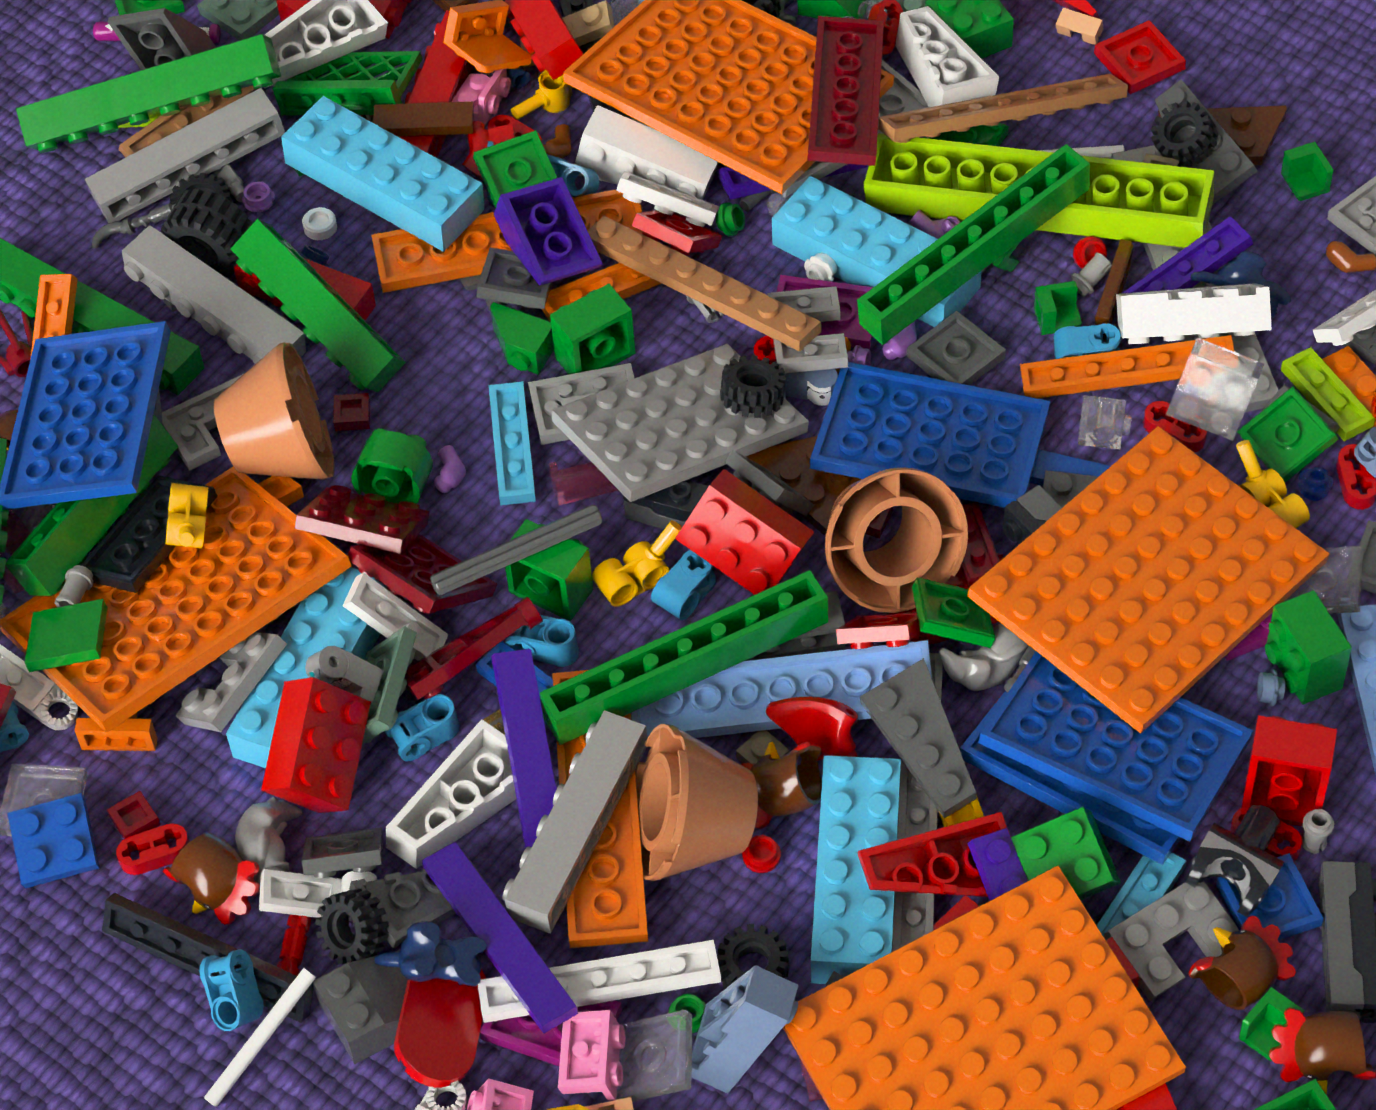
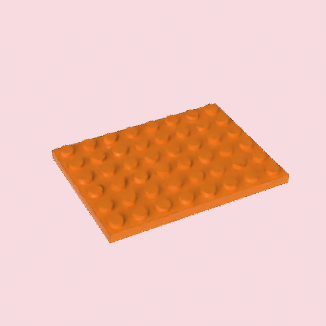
M644 0L563 72L564 83L780 194H783L816 162L807 161L817 37L742 0ZM882 69L880 98L894 84V75Z
M1157 426L971 585L967 597L1141 734L1273 612L1274 605L1284 602L1327 562L1330 553Z
M233 466L205 484L206 486L214 487L218 497L206 510L202 548L176 546L137 593L93 583L91 589L86 590L80 603L104 599L108 607L100 659L44 669L42 671L107 733L352 567L348 556L324 536L294 529L296 514L245 473H239ZM61 590L51 596H35L0 619L1 632L25 655L33 612L57 608L55 600Z
M1059 866L799 1000L793 1020L783 1027L829 1110H1116L1185 1073L1186 1066Z

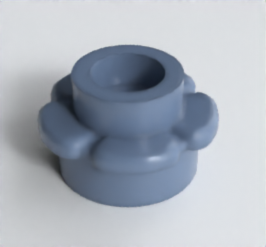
M1272 669L1271 673L1260 672L1257 682L1258 702L1269 703V706H1274L1277 700H1283L1285 693V679L1278 677L1275 669Z

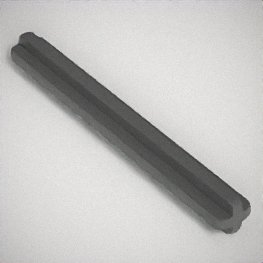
M589 505L431 576L433 589L438 595H443L594 528L602 523L601 513L596 505Z

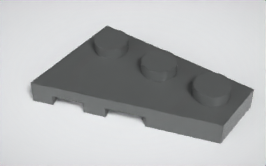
M425 869L421 872L400 875L399 872L386 874L384 879L366 882L365 879H360L350 883L349 890L362 888V891L368 890L371 892L370 898L377 897L380 900L377 908H384L386 914L381 917L382 921L389 922V928L383 929V932L389 934L388 942L392 948L404 942L407 938V929L412 924L421 921L438 924L456 914Z

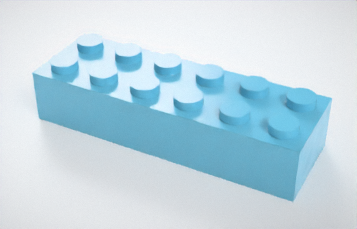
M325 96L321 97L281 136L285 164L443 252L484 211L483 183Z
M812 176L805 180L772 217V243L774 246L803 261L810 260L817 253L827 254L837 265V272L834 274V277L848 284L875 287L938 240ZM981 271L918 319L935 327L955 311L960 312L980 289Z
M350 567L337 578L328 582L300 602L281 636L287 645L246 698L226 733L233 758L266 768L284 682L309 678L306 674L305 666L307 659L311 655L327 646H336L365 660L366 653L374 647L381 633L343 607L355 577L362 574L358 569ZM371 577L373 580H375V581L378 582L380 585H382L384 588H386V587H385V586H386L385 584H383V583L380 582L379 580H377V579Z
M824 755L811 948V983L826 984L833 971L845 977L892 952L895 891L869 889L857 852L897 840L901 759Z

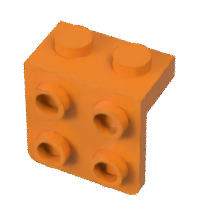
M503 0L450 7L443 43L454 50L456 55L475 66L477 71L493 73L495 70L517 69L519 66L531 64L532 60L529 53L503 35L509 5Z

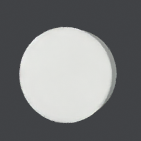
M318 207L311 209L302 219L306 236L313 240L328 239L337 230L335 214L327 208Z

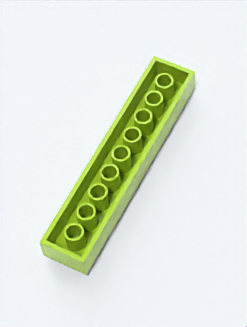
M878 133L875 166L868 167L864 181L865 201L867 204L885 213L914 216L920 209L929 218L947 219L948 216H954L959 221H963L1052 155L1053 152L919 137L911 138V141L907 143H897L885 134ZM1082 156L1090 163V189L1036 229L1038 231L1115 240L1123 239L1132 242L1186 248L1207 232L1214 198V170Z

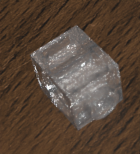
M1083 395L1078 445L1120 450L1122 435L1129 436L1132 415L1125 414L1126 400Z

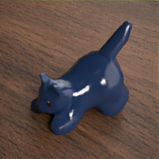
M1251 251L1241 252L1238 257L1233 258L1220 268L1217 274L1199 271L1192 273L1190 277L1193 281L1205 282L1216 286L1252 283L1267 286L1270 290L1271 317H1275L1277 314L1278 304L1287 305L1291 302V297L1282 286L1264 279L1262 272L1266 263L1261 255Z
M421 921L412 924L407 929V938L402 943L401 951L382 953L376 956L374 961L377 965L385 967H400L401 974L408 980L424 982L437 978L458 982L460 986L463 984L477 986L481 981L479 974L482 963L476 955L483 953L487 945L483 939L478 937L444 939L440 937L439 926L433 922Z

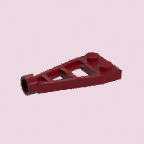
M525 597L510 609L440 647L428 657L422 658L408 667L404 677L407 680L406 688L418 700L423 696L425 699L435 696L444 689L443 683L461 672L521 626L527 625L531 630L542 623L543 619L532 601Z

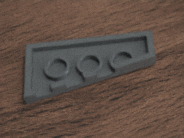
M1180 80L1155 99V103L1163 118L1164 114L1161 111L1164 108H1167L1169 112L1173 110L1171 104L1177 102L1182 107V101H1188L1191 105L1195 102L1206 110L1215 123V129L1218 132V137L1214 138L1217 142L1215 148L1209 146L1208 148L1211 151L1209 157L1202 154L1200 158L1203 162L1197 164L1195 160H1192V167H1188L1214 170V198L1212 203L1214 205L1255 174L1257 169L1187 85ZM1188 125L1181 128L1173 138L1174 143L1178 144L1189 140L1193 136L1196 127Z
M924 658L860 696L861 705L944 819L977 799L972 780Z

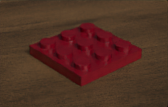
M333 485L330 488L327 487L296 515L294 529L400 554L428 525L430 511L420 509V505L413 502L403 501L397 504L385 501L386 498L379 494L368 493L363 496L351 493V489L348 487Z
M420 534L400 554L359 544L351 546L347 555L349 561L358 567L360 573H365L369 577L379 580L386 585L385 587L388 591L405 597L413 603L417 610L427 614L493 597L497 587V583L483 576L443 595H438L431 584V576L462 561Z

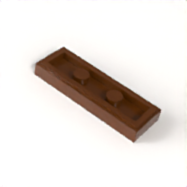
M473 101L374 105L373 123L396 136L473 134L474 104Z
M1120 239L1095 315V325H1112L1117 310L1116 294L1123 292L1132 263V241ZM1106 333L1103 334V340H1106Z

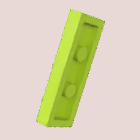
M1311 347L1282 361L1281 371L1309 403L1339 425L1340 428L1336 433L1344 442L1374 426L1375 418Z

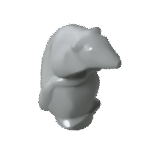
M999 622L993 628L995 640L991 648L981 646L980 649L975 651H961L960 656L945 648H942L939 653L944 669L953 681L961 683L969 690L980 691L992 688L1006 681L1019 665V661L1029 645Z
M275 797L270 798L266 802L252 804L244 812L236 828L235 840L242 861L252 860L259 865V872L254 875V880L259 884V888L260 875L263 869L289 872V863L285 862V846L279 836L286 828L287 821L302 815L300 808L284 800H277Z

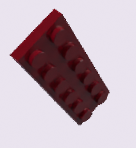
M818 16L807 161L875 166L884 21Z

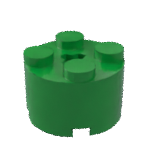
M375 429L367 439L352 472L351 481L355 491L359 495H361L362 491L365 494H379L386 498L385 501L397 504L403 501L417 504L433 468L431 455L426 449V441L418 435L408 436L385 429Z

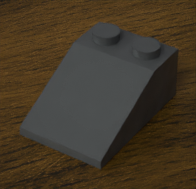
M166 8L112 16L107 21L141 70L216 48L205 30Z
M376 956L348 962L313 981L319 1004L354 1064L394 1044L408 979L401 974L400 967L377 965L374 961Z

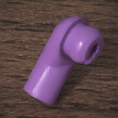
M919 209L910 219L909 223L913 227L939 239L958 225L960 221L954 216L932 221Z
M915 321L891 338L890 342H886L883 345L882 351L888 360L905 357L907 355V347L917 341Z
M451 445L444 446L438 452L444 467L440 470V475L434 479V485L442 493H448L451 488H456L466 475L465 466Z

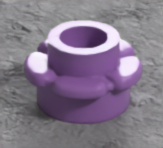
M253 182L245 187L242 202L245 204V208L251 212H263L272 206L275 195L266 183Z
M856 345L853 351L847 352L848 362L871 366L870 349L861 348L860 345Z

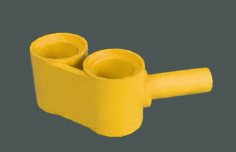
M545 70L538 78L539 89L535 91V95L511 108V113L516 120H519L541 106L547 112H562L570 104L573 87L563 82V75L553 81L547 70Z
M1243 440L1237 443V450L1248 474L1246 482L1239 486L1293 527L1298 528L1308 522L1310 513L1306 503L1295 493L1286 496V485L1282 477L1271 468L1261 470L1250 440Z
M171 483L166 545L193 548L203 547L208 487Z
M671 520L653 545L647 541H641L631 546L623 556L624 566L618 559L610 558L600 563L594 569L592 579L612 606H622L637 595L653 589L659 579L670 571L663 561L665 559L664 553L680 532L682 527L679 523Z

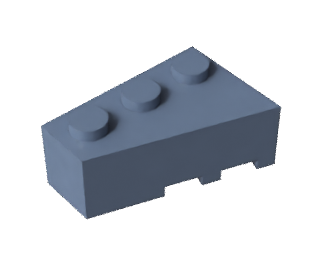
M757 965L753 966L706 1004L685 1075L728 1094L785 1024H789L793 1020L798 1008V1001H795V996L799 985Z

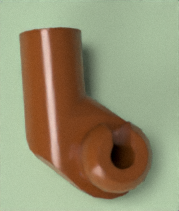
M566 124L557 125L554 130L555 138L548 140L543 145L548 155L563 159L570 154L571 128Z
M1332 241L1326 247V255L1329 261L1344 273L1376 269L1374 253L1357 255L1346 244L1339 241Z

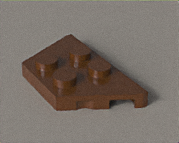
M1286 105L1206 108L1254 165L1263 164L1268 148L1273 144L1277 136V130L1281 122H1284L1287 112Z
M818 436L774 445L746 456L767 468L814 504L808 515L802 516L825 537L831 510L837 497L846 487L861 480L860 478L810 469V458Z

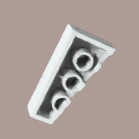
M311 0L265 34L272 39L282 76L272 79V85L277 81H284L385 39L388 22L368 0Z
M929 6L900 14L895 46L928 107L996 95L999 76Z
M598 105L582 134L575 161L577 165L594 170L600 181L618 185L623 173L628 172L703 200L714 178L719 163L653 128Z
M1257 283L1116 294L1118 329L1122 338H1128V344L1149 343V337L1163 336V341L1185 340V335L1198 334V338L1220 337V333L1233 332L1234 336L1254 335L1255 331L1271 330L1269 287Z
M481 719L386 826V848L417 869L423 865L422 860L456 842L516 800L505 735Z

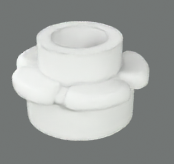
M817 253L810 260L807 259L804 264L808 279L833 282V276L837 272V265L829 255Z

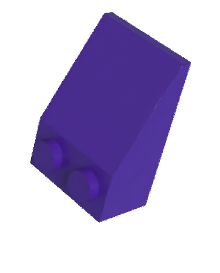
M563 177L500 195L494 211V217L506 243L539 286L602 267L603 263Z

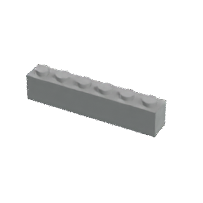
M259 88L109 167L85 178V182L107 222L119 221L173 193L172 189L175 185L180 187L179 181L184 178L188 182L190 181L189 175L194 174L195 179L200 178V173L208 175L281 137L285 130L277 110L263 89Z
M151 225L122 250L124 271L132 280L136 282L141 281L147 285L156 297L162 300L166 299L174 304L183 316L188 318L191 316L201 323L205 331L213 336L218 335L233 351L238 354H245L253 360L254 364L275 346L283 342H290L300 357L306 353L305 333Z
M605 710L598 723L593 722L590 725L586 735V746L582 753L577 752L573 757L569 769L570 776L565 784L561 783L558 786L553 798L554 806L549 816L543 815L537 827V838L533 846H527L521 856L520 871L516 878H511L505 886L502 899L505 901L506 910L513 920L551 934L638 762L647 748L645 747L647 740L646 725Z

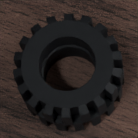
M194 189L193 191L187 190L181 194L162 225L161 232L222 276H227L235 272L234 267L239 259L230 248L253 223L247 218L248 215L243 210L238 208L234 202L226 199V197L220 194L217 195L212 191Z

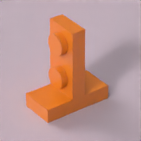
M137 713L107 733L92 718L76 719L74 731L81 750L156 751L157 735L152 720L137 719Z

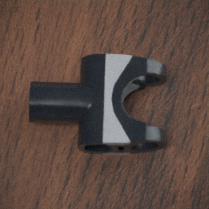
M1252 805L1247 810L1234 833L1214 822L1192 861L1185 883L1195 888L1198 882L1202 883L1206 878L1212 876L1228 879L1239 891L1240 901L1238 905H1240V908L1237 912L1245 917H1249L1263 901L1284 864V861L1266 852L1267 847L1280 827V820L1276 813L1266 806Z

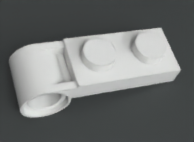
M263 869L260 875L259 911L319 918L322 916L317 913L319 906L324 905L322 901L325 898L348 891L351 881L365 879L366 882L377 880V876L369 871L362 873L351 871L346 873L342 879L332 877L315 878L314 875Z

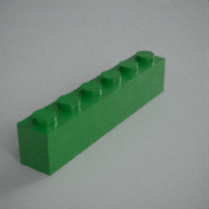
M257 219L230 248L239 258L236 261L237 265L247 274L252 275L254 273L261 280L258 286L271 298L276 296L283 303L280 308L289 318L294 321L299 319L306 326L303 329L305 335L316 344L321 342L328 349L325 353L326 356L338 367L341 368L344 365L351 373L348 376L349 380L360 390L364 391L367 388L379 392L406 363L272 225Z
M153 415L137 493L57 503L6 561L5 566L29 595L51 596L59 592L65 584L66 572L85 561L86 554L95 544L103 540L108 534L107 530L115 520L121 518L128 511V505L132 500L150 485L149 481L155 473L170 462V456L178 448V445L155 415Z

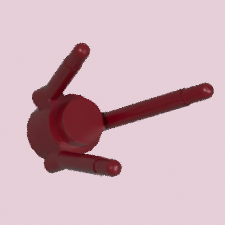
M0 309V325L11 343L6 350V359L0 354V364L9 376L15 374L18 377H26L33 341V329L30 318L23 311L21 312L28 344L23 341H18Z

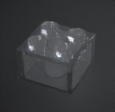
M1197 338L1166 415L1233 441L1259 380L1264 363Z

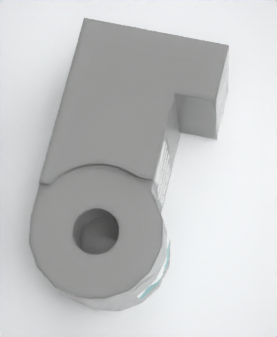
M327 646L314 653L307 659L305 666L306 674L309 678L315 677L371 701V704L384 672L379 667L336 646Z

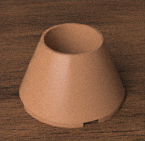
M283 342L275 346L214 400L217 428L225 451L232 465L239 473L325 480L333 477L335 471L329 430L326 420H320L315 401L319 400L310 375L300 355L290 342Z
M905 467L892 468L856 481L840 493L831 510L825 539L826 560L831 576L845 595L867 609L886 613L914 609L916 606L912 586L916 577L945 584L951 575L955 577L963 562L968 542L966 515L956 494L939 478L923 470ZM902 506L901 524L892 540L877 550L864 552V535L871 521L888 508Z
M660 724L655 727L645 742V747H651L646 762H638L635 772L643 878L651 881H657L743 853L751 841L758 808L756 780L749 769L673 725Z

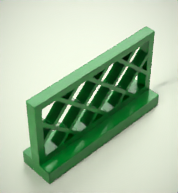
M420 51L351 52L288 78L287 81H277L272 89L281 115H304L323 96L357 115H374V105L403 104L401 96L423 58ZM402 63H406V64H404V65H402V66H400V67H398V68H396V69L394 68L395 66H398V65H400V64H402ZM343 64H347V65H345V66H343V67H341V68H339V69H336L337 67H339V66H341V65H343ZM371 64H376V65H374V66H371V67L365 69V67H367V66H369V65H371ZM328 71L330 72V73H328V74H326V75H324V76H322V77H320V78H318V79L315 78V77L320 76V75H322V74H324V73H326V72H328ZM356 71H359V73H357V74H355V75H352V76H350V77H348V78H346V79L344 78V77H346V76H348V75H350V74H352V73H354V72H356ZM385 71H388V73H385L377 78H374V76L379 75Z

